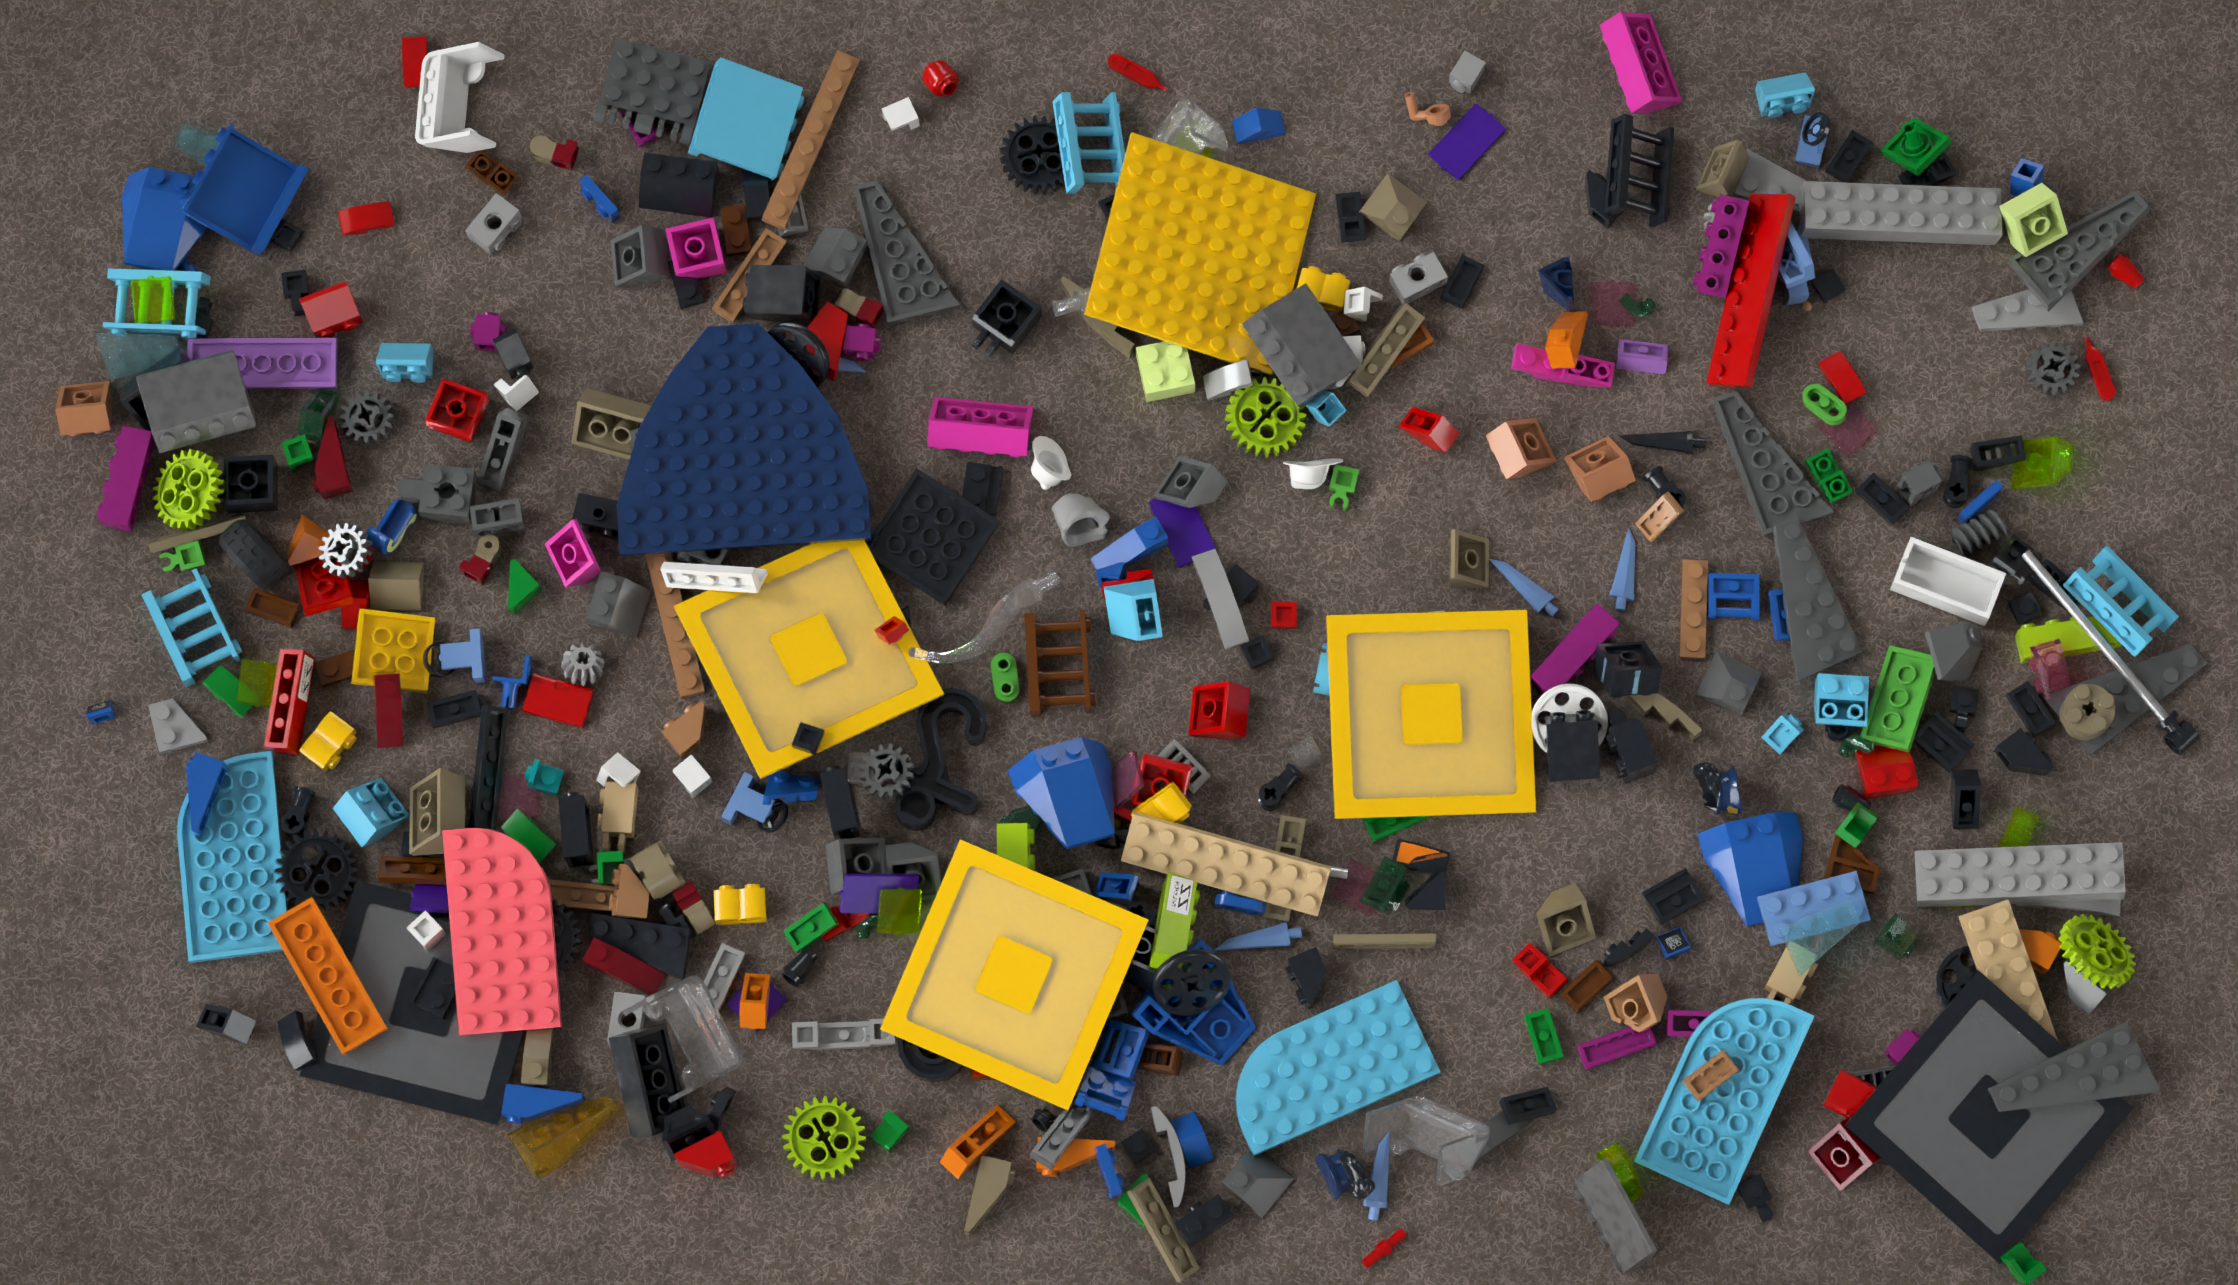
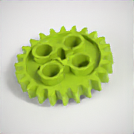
M1263 377L1261 384L1254 378V386L1243 388L1244 391L1241 389L1236 390L1235 394L1237 397H1230L1229 402L1232 405H1227L1226 411L1231 414L1225 416V421L1231 423L1227 425L1226 429L1228 431L1234 430L1231 440L1239 438L1238 447L1244 444L1247 445L1246 453L1251 449H1255L1256 457L1260 451H1264L1266 458H1268L1270 451H1273L1274 455L1278 456L1280 448L1286 453L1289 449L1288 444L1294 447L1296 445L1295 438H1301L1302 433L1299 430H1304L1306 424L1301 421L1306 419V414L1299 412L1304 410L1305 405L1301 408L1298 407L1288 391L1284 389L1283 384L1280 386L1276 385V378L1272 380L1271 384L1267 383L1266 377ZM1267 397L1271 403L1267 405L1262 404L1259 398ZM1280 402L1281 405L1271 413L1270 419L1266 418L1259 425L1258 429L1251 433L1250 430L1260 422L1261 417L1266 416L1273 406ZM1246 413L1251 414L1254 420L1251 422L1245 421L1242 415ZM1279 413H1285L1289 417V420L1281 421L1279 420L1277 415ZM1268 430L1273 437L1264 438L1260 432Z
M189 449L188 452L182 450L180 456L173 455V462L166 460V469L160 468V472L163 475L162 477L155 478L159 482V486L153 487V490L158 491V494L152 500L158 501L154 509L160 511L158 517L164 519L163 523L170 525L172 528L187 531L188 528L195 530L196 524L203 526V518L210 520L209 512L217 511L214 504L221 503L217 495L224 492L222 489H219V485L224 483V480L218 478L222 471L216 469L219 464L213 461V457L198 450Z
M2081 914L2080 917L2075 915L2059 931L2061 936L2058 940L2062 942L2059 948L2066 951L2062 956L2070 959L2068 965L2075 966V973L2081 972L2083 980L2090 978L2092 985L2095 986L2099 982L2102 989L2106 986L2110 989H2113L2115 986L2119 988L2135 972L2133 967L2136 963L2132 961L2135 955L2128 952L2132 947L2123 943L2126 938L2118 936V929L2111 930V923L2104 925L2102 918L2095 921L2093 915H2090L2088 918L2084 914Z
M824 1096L822 1103H819L817 1098L813 1097V1105L810 1106L804 1101V1110L795 1107L798 1115L796 1117L788 1116L792 1125H784V1129L789 1131V1134L782 1135V1138L785 1141H789V1143L784 1145L783 1148L787 1151L792 1150L787 1155L788 1160L796 1158L793 1167L796 1169L802 1165V1175L811 1171V1179H814L817 1173H820L821 1179L824 1181L826 1174L830 1173L834 1180L836 1177L835 1172L839 1171L844 1176V1167L847 1166L853 1170L854 1167L851 1161L861 1160L856 1153L865 1151V1148L859 1145V1143L866 1141L865 1136L859 1135L865 1131V1127L857 1126L862 1119L860 1116L853 1118L856 1112L854 1108L846 1111L848 1105L846 1101L841 1106H838V1099L836 1097L832 1103H828L827 1096ZM828 1115H833L837 1118L836 1123L831 1127L823 1125V1119ZM814 1118L818 1120L826 1136L830 1135L828 1140L836 1153V1158H832L824 1142L819 1141L821 1137L812 1122ZM806 1127L814 1130L813 1136L809 1139L800 1137L801 1130ZM838 1138H847L849 1140L848 1146L844 1149L836 1148L835 1142ZM816 1150H823L826 1152V1157L824 1160L816 1162L812 1159L813 1153Z

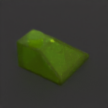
M2058 436L2023 440L2026 461L2013 464L2011 489L2019 490L2053 486L2058 483L2072 469L2075 445Z

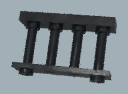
M1623 114L1611 120L1604 213L1615 215L1629 208L1649 214V226L1655 227L1667 222L1669 216L1668 205L1672 151L1675 142L1674 128L1669 127L1655 135L1635 129L1633 126L1634 116ZM1632 138L1654 144V158L1633 152L1631 149ZM1630 161L1652 167V181L1630 175ZM1628 185L1652 191L1651 204L1628 198Z

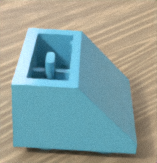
M1806 72L1757 81L1755 92L1761 117L1777 118L1785 112L1792 111L1794 114H1798L1810 108L1815 89Z
M381 343L376 358V365L386 381L400 382L401 379H411L412 382L423 383L426 379L433 378L434 350L431 344Z
M1154 579L1104 587L1111 634L1136 641L1163 637Z
M1818 673L1814 689L1815 723L1867 727L1869 677Z
M382 778L347 790L333 807V810L361 847L379 841L410 818L409 813Z

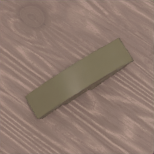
M1063 276L1060 280L1061 288L1077 312L1108 344L1130 359L1135 352V344L1118 333L1120 326L1084 315L1090 292Z
M1659 693L1648 696H1624L1643 718L1649 712H1652L1667 729L1676 723L1692 742L1702 732V729L1687 714Z
M1281 814L1275 851L1300 858L1306 818ZM1266 902L1264 917L1289 921L1291 909Z

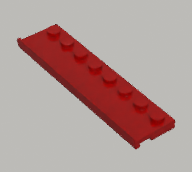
M1750 193L1749 204L1706 381L1711 386L1752 388L1796 199L1792 194Z

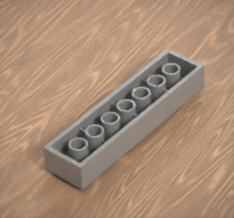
M1804 181L1799 190L1801 236H1807V238L1996 245L2002 237V213L1999 207L2001 205V188Z
M2122 842L1915 851L1914 855L1917 908L1993 905L2004 900H2009L2010 904L2122 900L2125 898L2126 893Z

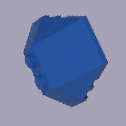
M148 167L128 176L122 194L125 265L149 270L175 271L190 253V248L197 239H201L207 227L180 212L183 206L180 204L183 195L187 190L191 192L195 185L191 182L194 177L193 175Z
M1079 737L1033 750L1008 770V775L1016 794L1031 806V811L1036 816L1039 815L1047 824L1046 827L1066 849L1114 836L1112 763L1103 743Z
M1773 812L1727 822L1697 834L1703 859L1709 865L1720 886L1725 890L1730 898L1729 900L1747 927L1764 923L1757 901L1758 896L1799 886L1803 835L1797 812Z
M1199 939L1187 948V950L1203 949L1214 952L1202 939ZM1188 962L1187 966L1182 965V968L1188 967L1190 965V962ZM1206 963L1205 965H1203L1202 968L1209 969L1213 967L1215 963ZM1231 978L1230 987L1225 997L1216 1006L1203 1013L1183 1016L1164 1010L1156 1000L1153 987L1150 992L1146 990L1141 995L1132 1013V1016L1150 1033L1219 1065H1223L1256 1028L1243 1001L1239 998L1233 987L1234 984ZM1165 979L1161 982V985H1168L1173 979ZM1214 980L1210 983V986H1218L1222 980ZM1171 997L1168 1002H1177L1181 997ZM1197 997L1193 1002L1200 1003L1205 997Z

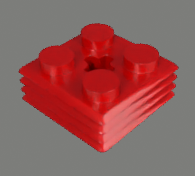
M443 378L425 423L428 428L473 442L490 398L485 392ZM461 406L462 412L454 415L452 410L458 409Z
M1147 753L1144 754L1131 803L1139 806L1161 790L1160 785L1156 783L1160 782V780H1164L1166 785L1174 782L1186 797L1193 766Z

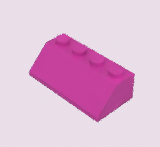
M1619 12L1599 25L1603 40L1610 53V60L1617 72L1618 82L1623 89L1626 104L1631 113L1648 114L1683 102L1651 14Z
M934 397L929 417L927 447H934L939 450L947 448L958 449L962 452L979 451L989 455L999 453L1008 454L1012 457L1027 456L1033 406Z

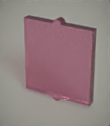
M1611 280V282H1592V324L1610 325V327H1614V325H1633V283H1618L1615 280Z
M1850 402L1845 404L1847 415L1841 424L1829 425L1823 420L1817 424V427L1846 457L1859 446H1864V441L1877 431ZM1831 412L1830 415H1831V416H1837L1838 413H1837V412Z
M1136 751L1129 753L1122 761L1119 760L1118 765L1112 769L1113 805L1117 810L1128 800H1132L1133 796L1145 786Z
M512 773L511 776L501 777L497 812L498 822L506 821L517 808L528 817L539 816L537 791L527 788L528 780L524 779L525 774L516 775Z
M1351 859L1346 867L1348 869L1347 879L1339 878V882L1331 896L1370 917L1378 902L1383 900L1382 895L1390 880Z

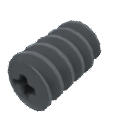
M1988 510L1986 516L1980 514L1977 520L1972 518L1968 521V524L1962 523L1959 528L1953 527L1951 529V540L1957 554L1965 557L1963 550L1966 549L1969 554H1973V545L1978 550H1981V541H1984L1989 546L1991 545V536L1996 541H1999V532L2005 537L2008 534L2000 516L1995 511Z

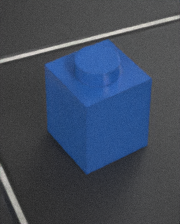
M2021 158L2011 174L2010 194L2018 196L2043 183L2044 165Z

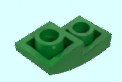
M1828 448L1804 460L1830 503L1853 492L1843 471L1839 470Z
M221 665L202 682L219 701L223 700L239 718L259 700L252 691Z
M519 808L501 826L511 838L518 840L528 848L539 863L556 845V841L537 826V823Z

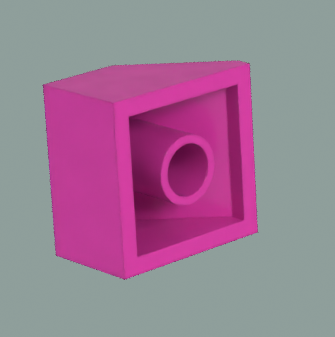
M714 218L665 229L676 276L706 278L727 273Z
M577 519L571 520L545 543L565 587L587 584L601 572Z

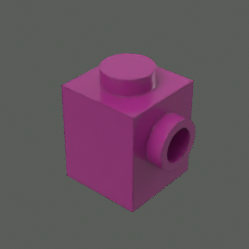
M484 312L482 315H476L475 323H471L470 336L474 337L473 344L476 350L497 351L492 339L507 332V325L503 324L501 316H497L493 312Z
M858 324L857 327L846 326L843 347L844 355L853 357L854 360L861 362L874 359L875 352H880L881 337H877L876 328H872V326L867 324Z

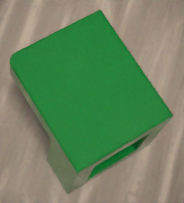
M305 434L281 443L293 473L298 472L296 466L314 460Z
M1857 802L1840 824L1835 834L1856 848L1877 820V815Z
M623 851L597 852L599 884H612L613 870L617 869V865L624 864Z
M888 1110L882 1117L883 1122L871 1134V1138L890 1153L910 1129L907 1124Z
M2017 1243L2000 1257L2014 1278L2024 1285H2029L2047 1270L2041 1261L2033 1259L2022 1243Z

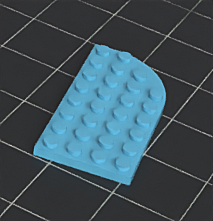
M272 751L244 754L224 760L228 770L201 837L196 836L191 829L188 793L181 806L177 825V839L188 961L190 963L283 951L268 925L269 921L288 911L286 892H279L284 885L275 883L281 877V875L274 873L275 869L281 868L280 865L275 863V860L283 859V856L279 853L280 849H282Z
M1397 980L1272 1035L1250 1055L1237 1084L1236 1112L1240 1128L1253 1156L1440 1074L1438 1065Z
M1748 998L1731 1002L1707 1016L1697 1026L1688 1040L1634 1162L1729 1205L1814 1016L1792 1005L1766 998ZM1723 1049L1739 1071L1698 1102L1682 1080Z

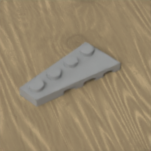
M1747 149L1746 152L1750 158L1735 190L1734 197L1749 200L1750 193L1769 194L1774 191L1776 194H1792L1796 198L1793 213L1799 214V190L1806 180Z
M2030 289L1972 307L1980 332L2012 330L2015 328L2034 329L2036 327L2052 328L2067 325H2083V320L2071 290L2049 312Z

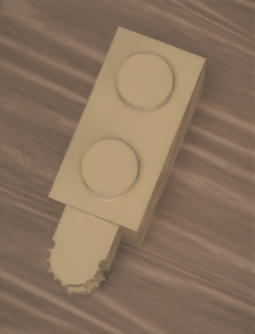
M606 782L605 789L600 791V804H603V814H598L597 827L601 829L603 834L602 852L610 851L611 837H619L617 851H623L625 854L626 838H634L638 799L636 783H629L622 787L617 782Z
M1789 941L1764 990L1770 992L1767 999H1774L1777 996L1783 999L1786 1004H1791L1794 998L1799 1000L1806 988L1802 984L1805 977L1811 978L1818 966L1814 962L1817 955Z

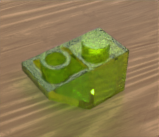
M1618 1142L1595 1154L1598 1162L1607 1157L1631 1203L1645 1196L1631 1158Z

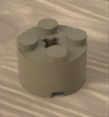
M2094 684L2078 685L2068 694L2060 708L2059 717L2065 731L2073 738L2083 741L2092 740L2102 735L2110 726L2115 716L2114 698L2100 686ZM2085 709L2090 710V716L2085 715Z
M661 840L630 858L655 901L686 884Z

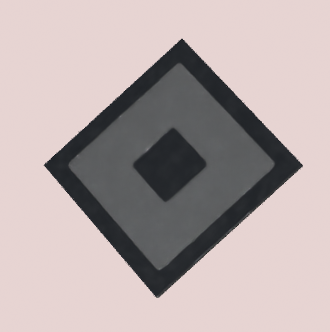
M357 880L338 942L388 1030L349 1053L342 1055L320 1014L317 1013L311 1034L314 1040L316 1060L302 1068L300 1076L498 1125L506 1084L510 1083L524 1030L459 1035L456 997L444 1020L411 1004L409 1001L433 956L453 966L449 914L427 912L447 934L427 951L407 929L424 912L410 910L411 893Z
M1977 970L1846 1122L1845 1126L1998 1264H2001L2003 1261L2000 1257L2021 1241L2133 1108L2121 1097L1999 1112L1989 1093V1087L2067 1049L1983 973Z

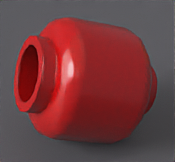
M939 60L931 62L925 67L922 81L935 96L946 97L953 94L957 89L959 77L946 61Z

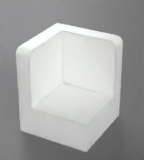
M909 97L882 108L883 118L885 121L887 120L892 131L909 125L911 130L920 126L919 118Z
M1366 287L1346 290L1344 314L1361 322L1367 321L1370 303L1381 301L1383 295Z
M524 375L511 387L502 379L494 384L503 399L516 411L539 393L527 375Z
M617 752L601 767L597 781L605 786L606 782H610L613 779L619 785L625 787L629 783H636L640 770Z
M692 755L673 769V773L685 786L692 798L713 783L711 777Z
M426 911L407 927L408 931L427 951L447 935Z

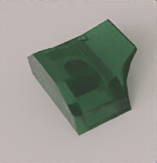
M1384 856L1365 888L1360 902L1380 913L1388 910L1397 911L1409 889L1405 877L1407 868Z

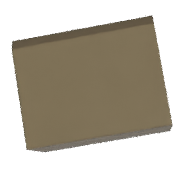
M1735 140L1714 147L1696 188L1697 191L1719 197L1720 193L1730 196L1734 195L1750 158L1741 141Z
M1457 529L1451 530L1449 588H1489V539Z
M374 561L369 575L371 610L421 611L424 562Z

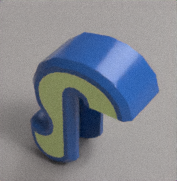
M401 499L394 500L377 528L374 529L369 526L366 532L368 533L366 539L372 542L370 547L383 555L391 554L396 550L407 528L415 522L418 515L417 509Z

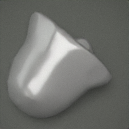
M1068 493L1052 506L1057 526L1067 546L1076 547L1106 538L1107 529L1105 524L1110 519V516L1091 497ZM1093 519L1098 523V528L1096 527Z

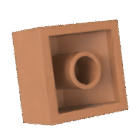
M110 381L60 386L55 411L61 435L78 436L89 432L100 434L111 430L113 417Z
M1536 418L1506 421L1486 435L1490 449L1495 454L1500 470L1506 480L1521 478L1557 462Z
M1609 436L1564 457L1581 491L1591 502L1602 499L1607 494L1617 489L1625 488L1628 484L1636 481L1628 456Z

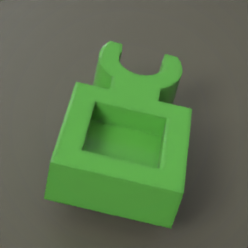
M1334 465L1329 490L1336 493L1330 498V508H1333L1336 500H1341L1343 502V511L1347 510L1349 501L1346 494L1354 496L1359 469Z
M201 540L176 546V554L168 551L159 555L160 558L168 557L171 560V564L164 567L163 571L173 570L178 564L181 571L207 564Z

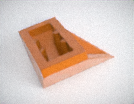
M303 514L300 517L287 550L290 566L320 557L324 554V551L319 550V547L325 545L322 537L328 538L330 536L326 530Z

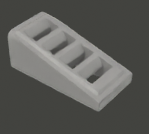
M1173 739L1158 754V757L1167 759L1176 750L1178 754L1172 760L1179 762L1184 758L1186 760L1185 764H1191L1193 766L1191 778L1197 772L1201 774L1192 784L1189 783L1188 790L1195 794L1211 775L1182 745Z

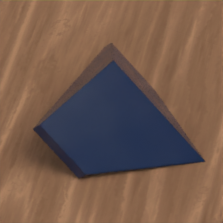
M1568 256L1538 270L1543 292L1567 311L1575 312L1572 266Z

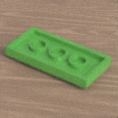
M1889 645L1868 710L1867 727H1863L1860 735L1862 742L1910 753L1935 675V667L1930 654Z

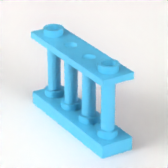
M1061 92L1052 102L1066 194H1076L1085 183L1115 182V187L1117 188L1125 157V149L1119 117L1120 103L1117 101L1116 92H1111L1102 101L1103 104H1074L1071 101L1070 92ZM1074 113H1104L1106 126L1078 127L1075 124ZM1108 136L1110 149L1081 150L1078 146L1077 137ZM1081 159H1111L1113 173H1085L1082 170Z
M108 268L107 278L116 282L118 291L115 323L103 322V327L110 330L112 335L126 336V332L181 334V337L196 338L197 335H205V329L195 326L197 296L201 286H210L211 276L196 271ZM131 283H138L141 287L138 323H125L128 287H131ZM154 284H162V287L165 288L161 324H148L151 288H154ZM177 285H186V288H188L185 325H171L174 290L177 289Z
M2105 546L2092 561L2096 565L2093 569L2086 573L2081 567L2078 568L2063 586L2136 657L2153 639L2149 635L2150 632L2158 627L2164 633L2179 616L2108 546ZM2103 573L2114 583L2106 591L2094 581ZM2120 591L2132 601L2124 609L2112 599ZM2138 609L2150 619L2142 627L2130 617Z
M197 568L192 570L196 581L163 597H160V595L155 597L151 590L141 594L186 687L196 683L193 678L197 674L196 671L231 654L235 661L239 663L241 662L239 653L242 652L237 639H231L208 591V588L212 586L206 574L201 575ZM201 589L207 602L172 619L170 617L165 618L162 610L166 609L165 606ZM210 611L212 612L217 624L182 641L180 639L175 640L172 632L176 631L177 627ZM222 633L227 646L194 662L185 661L183 654L186 653V649Z

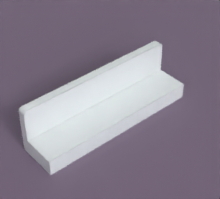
M663 562L660 568L666 587L758 593L768 574L766 569L754 567Z

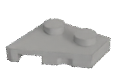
M173 698L148 705L160 754L208 742L207 737Z

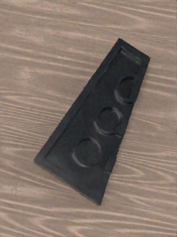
M596 912L591 914L589 939L593 940V938H596L652 967L679 979H685L692 928L616 917Z

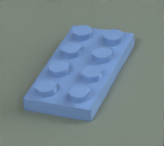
M1857 871L1757 897L1771 947L1871 920Z

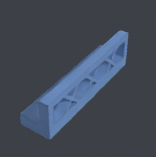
M1790 221L1784 251L1790 252L1791 255L1788 260L1781 259L1779 274L1787 289L1815 278L1813 262ZM1789 268L1800 270L1802 274L1789 279L1787 272Z

